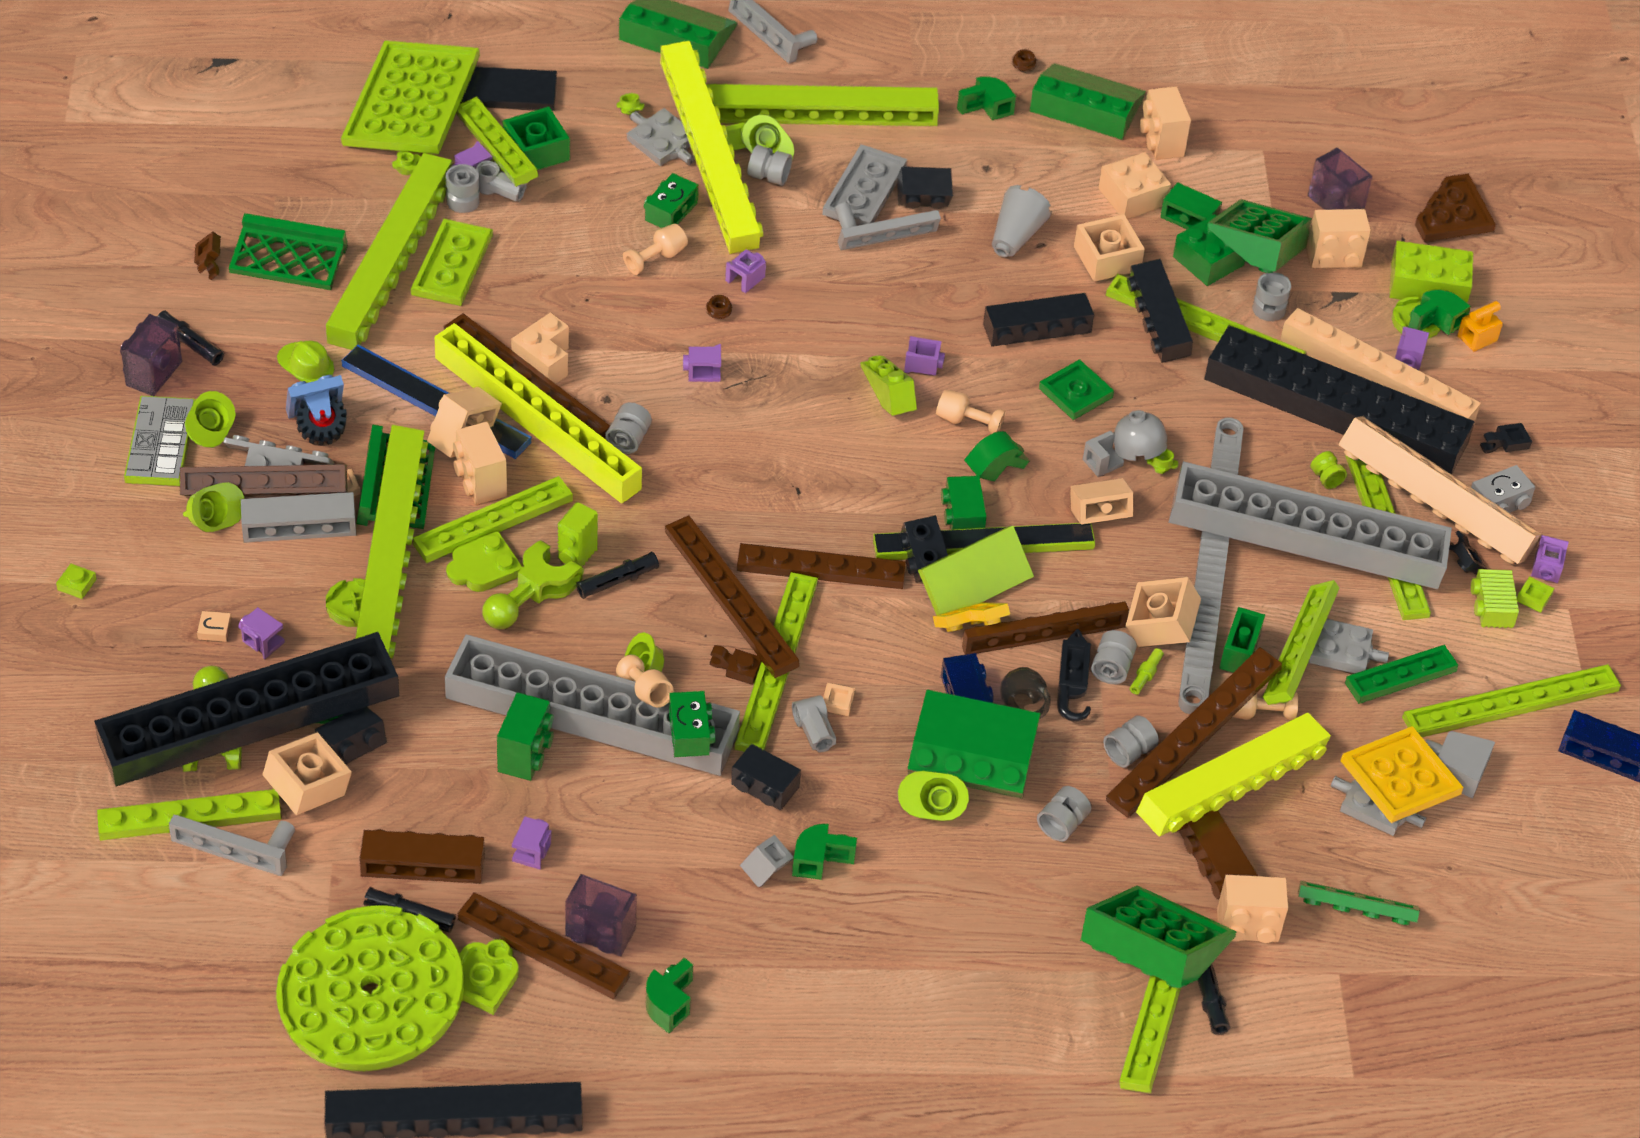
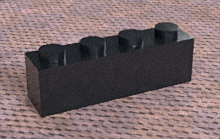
M1161 259L1132 265L1130 277H1127V285L1129 291L1134 292L1136 296L1135 306L1138 313L1142 312L1144 330L1146 333H1150L1152 337L1151 347L1153 353H1158L1161 363L1192 356L1193 340Z
M1086 293L985 306L983 326L990 345L993 347L1091 333L1094 312Z

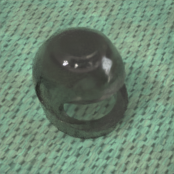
M1018 667L1009 671L1003 677L1000 684V694L1005 706L1024 710L1025 705L1035 704L1044 698L1043 706L1034 712L1041 713L1040 719L1048 713L1051 697L1044 678L1037 671L1029 667Z

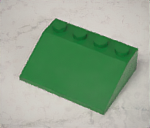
M635 0L629 3L619 17V40L660 54L661 46L690 41L693 50L698 52L699 66L708 69L736 28L737 21L672 0Z
M1053 63L1039 76L1032 89L1029 112L1123 140L1145 97L1146 91Z
M1240 199L1209 221L1207 228L1250 265L1259 267L1258 269L1262 272L1273 273L1306 248L1312 218Z
M927 689L907 768L908 775L917 771L950 774L963 781L966 787L1023 799L1041 713Z
M1137 885L1088 907L1081 941L1091 945L1096 951L1106 952L1116 957V960L1121 963L1131 964L1141 969V972L1146 975L1156 976L1166 981V984L1171 987L1182 988L1196 981L1236 937L1237 931Z

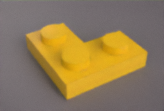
M981 602L933 616L935 627L946 628L947 632L962 629V624L970 622L971 625L1001 622L1000 617L1010 615L1008 603Z

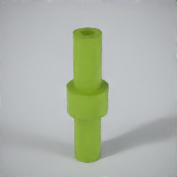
M1155 648L1147 661L1142 662L1138 668L1137 677L1129 688L1133 694L1138 695L1146 682L1151 681L1157 672L1156 667L1164 655L1161 649Z

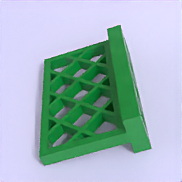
M244 213L242 219L243 227L228 268L229 273L325 290L332 289L342 255L346 253L348 247L346 230ZM247 237L259 239L260 243L248 248L245 241ZM279 242L284 243L286 247L273 252L269 245ZM302 246L310 248L311 251L299 257L295 249ZM265 248L270 255L257 260L253 253ZM324 251L336 252L334 257L326 261L320 255ZM290 252L295 259L283 265L279 257ZM247 256L253 261L247 267L237 266L239 260ZM316 257L320 264L308 269L304 262ZM273 260L279 266V268L273 271H266L262 267ZM300 265L304 270L303 273L297 276L290 275L288 272L289 269ZM323 269L329 274L327 281L315 279L313 276Z
M372 424L356 523L363 526L368 525V520L375 521L382 482L381 475L383 476V466L385 464L384 455L386 456L387 452L386 443H388L390 436L388 433H382L383 426ZM429 442L427 446L429 454L426 455L425 459L420 458L419 462L425 464L423 471L425 475L422 476V480L417 479L416 481L417 485H421L420 492L423 495L419 497L418 502L413 501L412 505L418 507L417 513L420 515V519L416 518L415 524H409V527L424 529L435 454V446Z

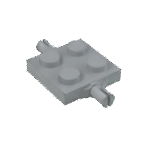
M665 108L649 118H644L637 111H635V114H631L630 120L634 121L638 126L627 133V140L660 167L669 160L676 158L682 159L687 165H690V162L691 164L694 162L695 157L686 151L690 147V143L682 121Z
M1326 619L1308 663L1350 673H1358L1366 670L1370 660L1386 664L1389 652L1373 649L1371 642L1373 629Z
M1335 776L1330 787L1346 793L1340 812L1394 836L1398 827L1404 824L1405 821L1421 829L1427 817L1415 813L1390 823L1356 780L1350 783Z

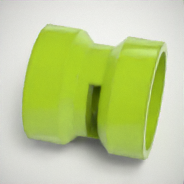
M1331 451L1317 455L1310 465L1314 474L1320 476V482L1326 489L1336 488L1347 478V471L1342 465L1337 464L1338 460Z

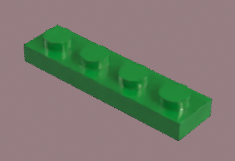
M1444 644L1346 677L1345 684L1357 703L1360 704L1455 673L1459 665Z
M1300 880L1298 897L1304 898L1303 902L1320 906L1321 902L1333 904V909L1350 912L1351 908L1362 910V915L1376 919H1379L1380 915L1392 917L1393 922L1403 925H1409L1410 921H1418L1420 910L1416 905Z

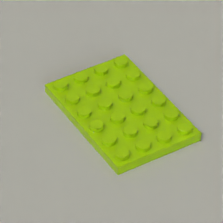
M384 40L342 134V145L439 154L480 57L479 48Z

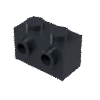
M901 167L897 176L898 205L908 208L931 206L934 209L948 207L953 197L951 168Z
M936 515L904 522L901 533H898L899 543L902 549H906L908 558H906L908 573L914 575L915 582L917 583L922 581L918 572L919 569L948 556Z
M368 707L343 714L314 729L315 733L318 732L345 765L387 743L383 720Z
M751 743L732 766L731 784L739 791L748 793L760 799L765 805L773 806L781 811L800 787L801 769Z

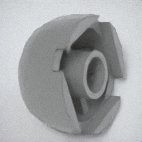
M1141 410L1132 411L1118 421L1113 432L1115 434V452L1119 457L1126 460L1136 461L1135 456H1144L1145 460L1152 459L1162 454L1167 448V434L1162 421L1157 416Z

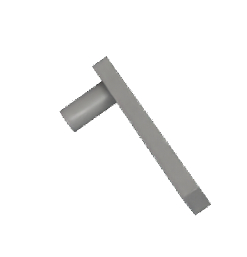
M730 0L728 11L788 64L796 61L799 49L817 43V35L813 30L797 35L791 34L754 0Z
M841 203L835 207L842 228L837 241L840 251L935 232L941 220L938 210L857 226L849 203Z
M175 814L169 822L171 841L281 877L287 868L285 848L295 832V827L287 821H280L267 844Z

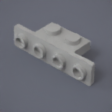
M233 435V439L224 438L223 442L228 448L248 452L245 466L303 465L304 463L335 465L332 459L328 458L329 454L320 451H313L312 454L302 453V449L295 446L287 445L286 449L276 448L275 443L260 440L259 444L251 443L249 438L239 435Z

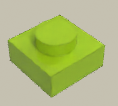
M744 122L726 126L727 143L732 144L734 150L747 148L742 137Z
M70 563L56 582L57 590L83 599L97 580L96 572Z
M1529 576L1518 593L1517 602L1541 613L1552 597L1555 588Z

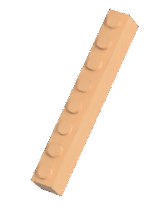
M1297 308L1284 322L1280 341L1306 351L1307 356L1476 421L1480 402Z
M1363 416L1354 418L1338 444L1345 449L1344 454L1354 460L1359 458L1367 464L1365 467L1369 471L1377 475L1383 474L1389 478L1388 483L1400 490L1404 488L1411 493L1410 497L1420 504L1427 503L1433 507L1432 512L1443 519L1448 517L1456 523L1455 527L1465 534L1471 532L1477 536V541L1482 546L1488 549L1493 547L1501 552L1500 557L1508 563L1515 564L1516 562L1519 564L1525 562L1542 535Z

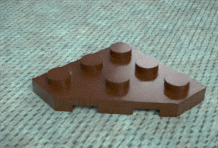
M1469 173L1446 176L1443 179L1441 186L1431 196L1425 209L1417 216L1415 226L1423 242L1494 232L1496 223Z

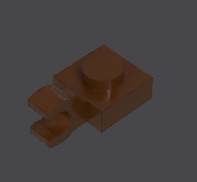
M211 232L195 244L194 263L198 265L199 273L205 270L208 271L210 280L219 275V267L215 260L221 252V236L215 232Z
M714 645L709 665L726 669V677L753 685L762 661L757 655L735 649L732 655L726 648Z

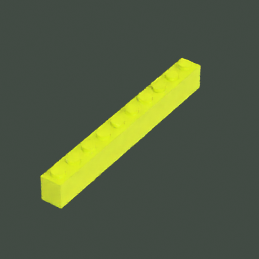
M690 41L661 46L660 63L729 254L742 252L746 249L759 248L760 237H763V228L761 222H757L755 219L756 210L754 203H749L747 184L741 181V168L739 163L735 164L734 149L732 144L727 143L726 127L720 124L719 108L713 105L712 89L706 86V74L704 69L699 67L698 52L693 50Z
M454 323L434 336L435 359L471 387H480L501 402L500 409L621 504L642 489V467Z

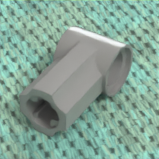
M483 161L478 164L480 193L485 195L497 193L513 201L520 202L527 188V183L515 187L506 174L500 171L498 164L493 161Z
M821 695L792 702V713L795 723L798 727L802 726L812 750L821 753L828 751L836 744V736L827 719V708Z

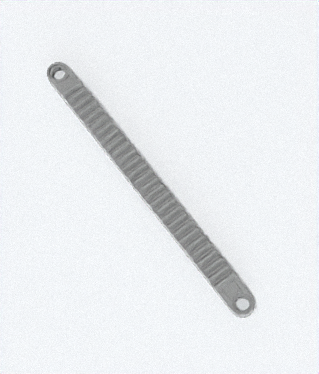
M1223 418L1218 421L1210 466L1212 469L1238 475L1243 436V425L1237 419ZM1232 429L1236 432V434L1228 435L1225 434L1222 430ZM1205 531L1201 532L1194 587L1201 597V602L1191 640L1186 642L1178 698L1180 709L1187 714H1191L1209 696L1229 537ZM1190 695L1196 696L1200 699V702L1190 703L1186 697Z

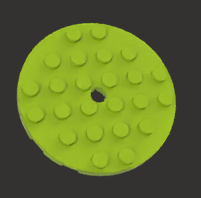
M365 906L333 915L325 919V924L313 932L307 931L292 947L293 952L286 961V964H282L276 987L277 1006L283 1026L292 1041L304 1053L318 1062L331 1067L351 1071H372L393 1067L415 1058L433 1046L445 1034L456 1018L461 1006L464 992V974L461 959L454 943L450 938L448 939L432 920L421 914L416 916L403 912L400 907ZM368 983L378 984V987L372 991V994L362 990Z

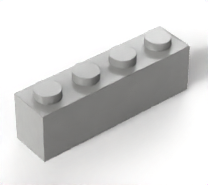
M349 492L241 499L243 542L356 536L354 494Z

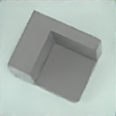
M1108 431L1085 442L1083 461L1097 477L1118 469L1124 464V460L1113 449L1115 434L1112 431Z
M773 835L758 845L741 863L740 867L758 887H761L775 872L787 865L794 857L781 841Z

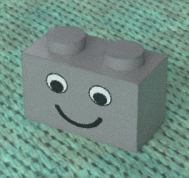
M1517 465L1477 480L1471 486V488L1509 513L1518 509H1525L1529 506L1535 490L1534 484Z

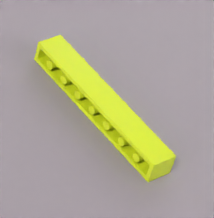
M1307 712L1145 793L1136 813L1159 837L1170 831L1174 833L1184 824L1190 821H1198L1205 813L1211 810L1214 812L1218 811L1225 803L1231 800L1237 801L1251 790H1259L1266 782L1272 779L1276 781L1286 772L1292 769L1298 770L1312 759L1318 760L1327 751L1326 745L1331 735Z

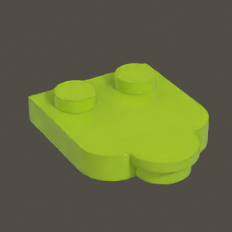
M496 531L455 548L452 554L453 561L447 565L446 574L450 581L456 585L466 584L472 591L483 592L518 578V572L523 567L500 533Z
M499 939L492 940L487 945L480 942L470 943L459 954L464 974L462 1001L494 1015L519 975L518 963L513 958L511 947L505 941Z

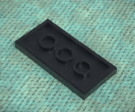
M475 67L460 104L478 97L487 108L538 110L550 107L554 111L557 71Z

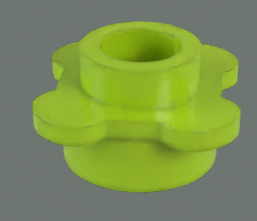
M635 93L622 95L620 102L616 104L617 108H621L622 113L628 115L635 114V111L638 112L645 108L644 103H640L639 95Z
M400 151L397 153L396 161L392 162V167L397 169L402 175H411L421 156Z
M1166 449L1159 456L1146 460L1147 464L1152 465L1155 472L1159 474H1164L1169 469H1176L1179 464L1177 460H1174V454L1169 449Z

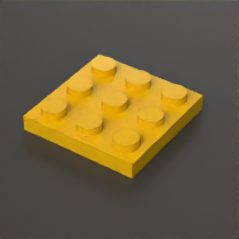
M1413 726L1343 753L1340 760L1390 823L1459 796L1464 788Z

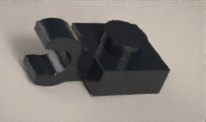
M1516 423L1498 426L1496 432L1484 433V438L1487 442L1481 443L1480 446L1484 453H1492L1500 447H1503L1505 452L1530 449L1532 440L1524 425Z
M1460 531L1455 532L1458 536V542L1454 545L1450 541L1449 550L1456 553L1459 557L1457 560L1459 566L1466 573L1472 572L1477 575L1479 569H1487L1477 551L1471 548L1468 537Z

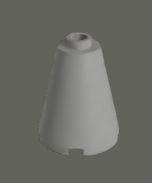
M1021 185L1010 186L1004 194L992 240L994 251L1001 257L1014 256L1052 214V211H1049L1051 206L1049 201L1032 188L1025 191L1020 189Z

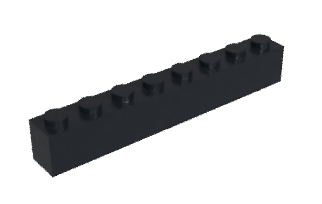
M581 1082L325 1091L326 1138H444L446 1136L476 1137L478 1135L491 1134L507 1136L518 1133L539 1135L546 1132L570 1134L574 1131H582Z

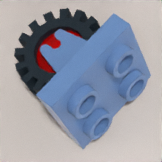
M326 375L317 381L309 383L305 381L297 382L287 390L286 412L288 418L297 417L298 432H302V438L305 440L307 437L310 438L309 443L314 444L315 441H319L318 446H323L324 441H327L328 445L332 444L333 439L337 441L340 438V434H343L345 431L347 412L342 402L344 383L341 375L335 377Z

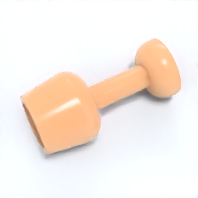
M672 224L657 230L653 236L654 244L639 253L635 250L625 251L623 253V260L629 271L634 275L641 273L644 269V261L658 253L663 257L672 258L688 245V240L685 232L679 225Z
M951 390L943 391L936 410V415L953 424L962 422L964 417L988 424V430L991 434L1000 431L1006 411L1002 409L995 410L993 414H989L969 407V398L966 394Z
M636 655L623 657L617 665L616 674L618 677L635 681L636 696L653 707L659 708L668 704L669 693H673L674 690L667 677L661 671L655 669L644 672V663Z
M1295 692L1293 699L1286 703L1268 705L1264 698H1257L1256 694L1233 717L1250 720L1255 716L1256 710L1259 709L1283 711L1286 719L1293 720L1297 717L1298 694Z

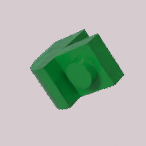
M987 76L977 77L975 86L959 90L957 110L963 115L984 109L992 121L1014 115L1016 95L1000 79Z
M1445 290L1427 291L1423 293L1420 305H1417L1411 311L1408 328L1422 331L1434 324L1447 335H1450L1460 328L1462 318L1469 315L1471 306L1452 292Z
M1005 431L992 433L982 439L964 459L977 476L994 482L1007 466L1024 469L1030 462L1023 453V447L1013 441Z
M817 824L805 829L796 841L792 876L822 880L824 861L854 864L857 837H850L844 834H828L829 824Z
M685 957L676 965H670L663 975L654 969L646 982L645 1005L647 1013L667 1033H670L690 1015L691 997L685 994L683 990L693 982V964Z

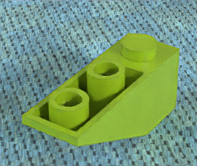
M876 355L870 357L868 361L860 362V366L883 409L892 416L917 410L914 380L885 356Z

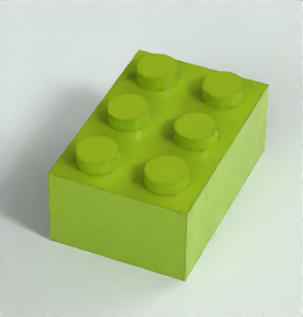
M1397 241L1391 261L1389 298L1401 300L1406 297H1422L1423 293L1430 290H1445L1456 294L1468 303L1472 289L1473 251Z

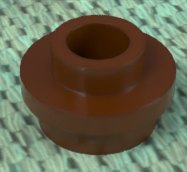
M1021 49L1012 58V65L1020 71L1026 72L1036 67L1037 60L1034 53L1030 50Z
M714 295L707 302L706 311L713 318L723 319L731 315L732 304L726 296Z

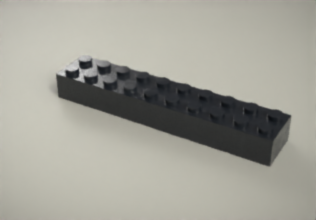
M1228 325L1208 358L1204 378L1206 381L1342 435L1346 433L1355 417L1363 416L1451 475L1469 443L1475 423L1473 420L1231 325Z
M375 632L94 720L98 743L115 787L399 697V679L379 632Z

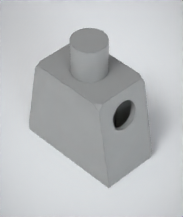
M1454 731L1448 732L1443 745L1427 739L1426 743L1464 787L1462 794L1473 799L1489 762L1495 742Z

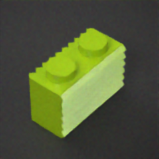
M576 502L558 522L557 539L559 541L557 542V550L559 551L558 558L564 564L574 561L582 566L585 565L588 558H591L594 551H597L598 513Z
M1479 569L1476 578H1472L1471 594L1477 597L1474 604L1475 616H1480V623L1483 628L1486 626L1488 628L1498 626L1499 628L1509 627L1511 629L1515 626L1519 609L1512 570Z

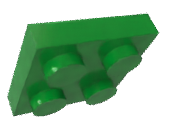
M1080 359L1041 380L1039 383V389L1072 420L1079 418L1114 396V390Z

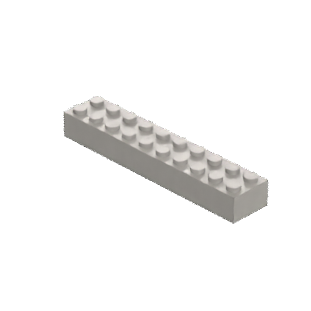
M1184 461L1176 482L1168 522L1434 589L1439 588L1447 569L1452 531L1451 527Z
M465 634L445 675L446 699L507 715L516 692L550 701V713L554 714L552 729L718 776L722 774L739 733L740 711L711 703L712 720H708L709 726H714L715 743H710L709 755L674 758L669 703L657 708L641 701L635 693V681Z

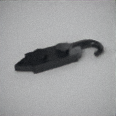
M1076 629L1067 640L1062 642L1057 708L1060 715L1074 722L1086 719L1091 711L1090 706H1087L1082 713L1071 712L1068 708L1069 699L1082 698L1085 696L1088 687L1091 643H1087L1079 629Z

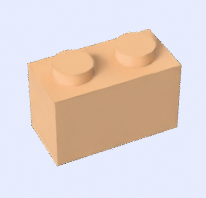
M1123 478L1071 486V511L1080 524L1133 517V491Z

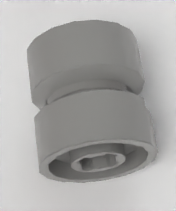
M756 145L749 160L748 176L758 179L767 177L768 182L783 186L791 170L792 155L781 151H776L773 154L772 149Z
M458 164L449 168L446 172L448 207L458 213L474 211L480 204L479 172L476 168L467 164Z
M1277 272L1264 273L1260 276L1253 302V312L1257 317L1265 321H1277L1284 317L1291 291L1290 280Z
M630 402L623 404L606 432V440L624 454L636 452L643 440V436L647 433L652 423L651 414L639 404Z
M1111 630L1105 632L1102 635L1097 649L1098 653L1095 655L1091 666L1093 675L1100 681L1108 684H1120L1125 681L1137 648L1136 641L1122 631Z
M1136 715L1123 724L1122 727H1118L1106 735L1103 743L1110 759L1116 765L1126 768L1138 760L1141 754H1147L1158 746L1159 739L1153 725L1141 715Z
M1063 786L1051 799V802L1037 815L1038 825L1053 840L1065 841L1077 829V825L1081 824L1090 814L1091 804L1087 797L1078 789L1071 786Z

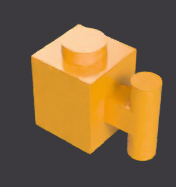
M1494 301L1462 318L1457 336L1473 352L1498 341L1503 322L1493 313L1501 309L1499 302Z

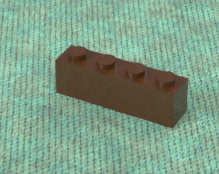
M1211 810L1205 813L1198 821H1190L1178 830L1184 839L1186 850L1189 854H1193L1198 862L1201 875L1206 876L1210 882L1216 899H1220L1225 875L1258 876L1219 811L1214 812Z
M382 829L364 830L359 859L361 877L481 884L485 857L484 837L446 835L443 833H415L413 831L394 832Z

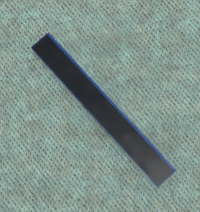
M357 345L342 359V367L435 417L439 409L440 400L444 394L449 393L360 345ZM497 418L494 426L490 427L502 452L514 459L532 443L531 436Z

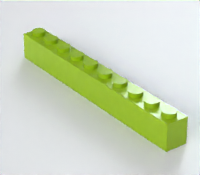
M706 84L707 87L712 89L713 105L719 108L720 123H746L756 115L770 116L779 124L937 126L939 102L937 88Z
M427 153L422 154L326 323L327 344L353 350L357 345L366 342L371 325L376 324L381 307L386 306L391 289L396 288L401 271L406 270L408 258L411 253L414 254L416 252L418 240L426 234L428 222L430 219H434L438 204L443 203L447 190L446 172L452 167V160Z
M397 425L391 426L355 636L356 639L379 632L390 659L394 657L396 642L391 641V636H397L400 619L394 618L395 612H401L403 596H399L398 592L399 590H404L407 577L406 573H402V567L408 568L411 552L405 549L406 545L411 546L414 529L409 528V524H415L418 507L412 505L413 501L418 502L421 485H417L416 481L417 479L422 480L425 465L419 462L420 458L425 459L428 442H423L424 430Z

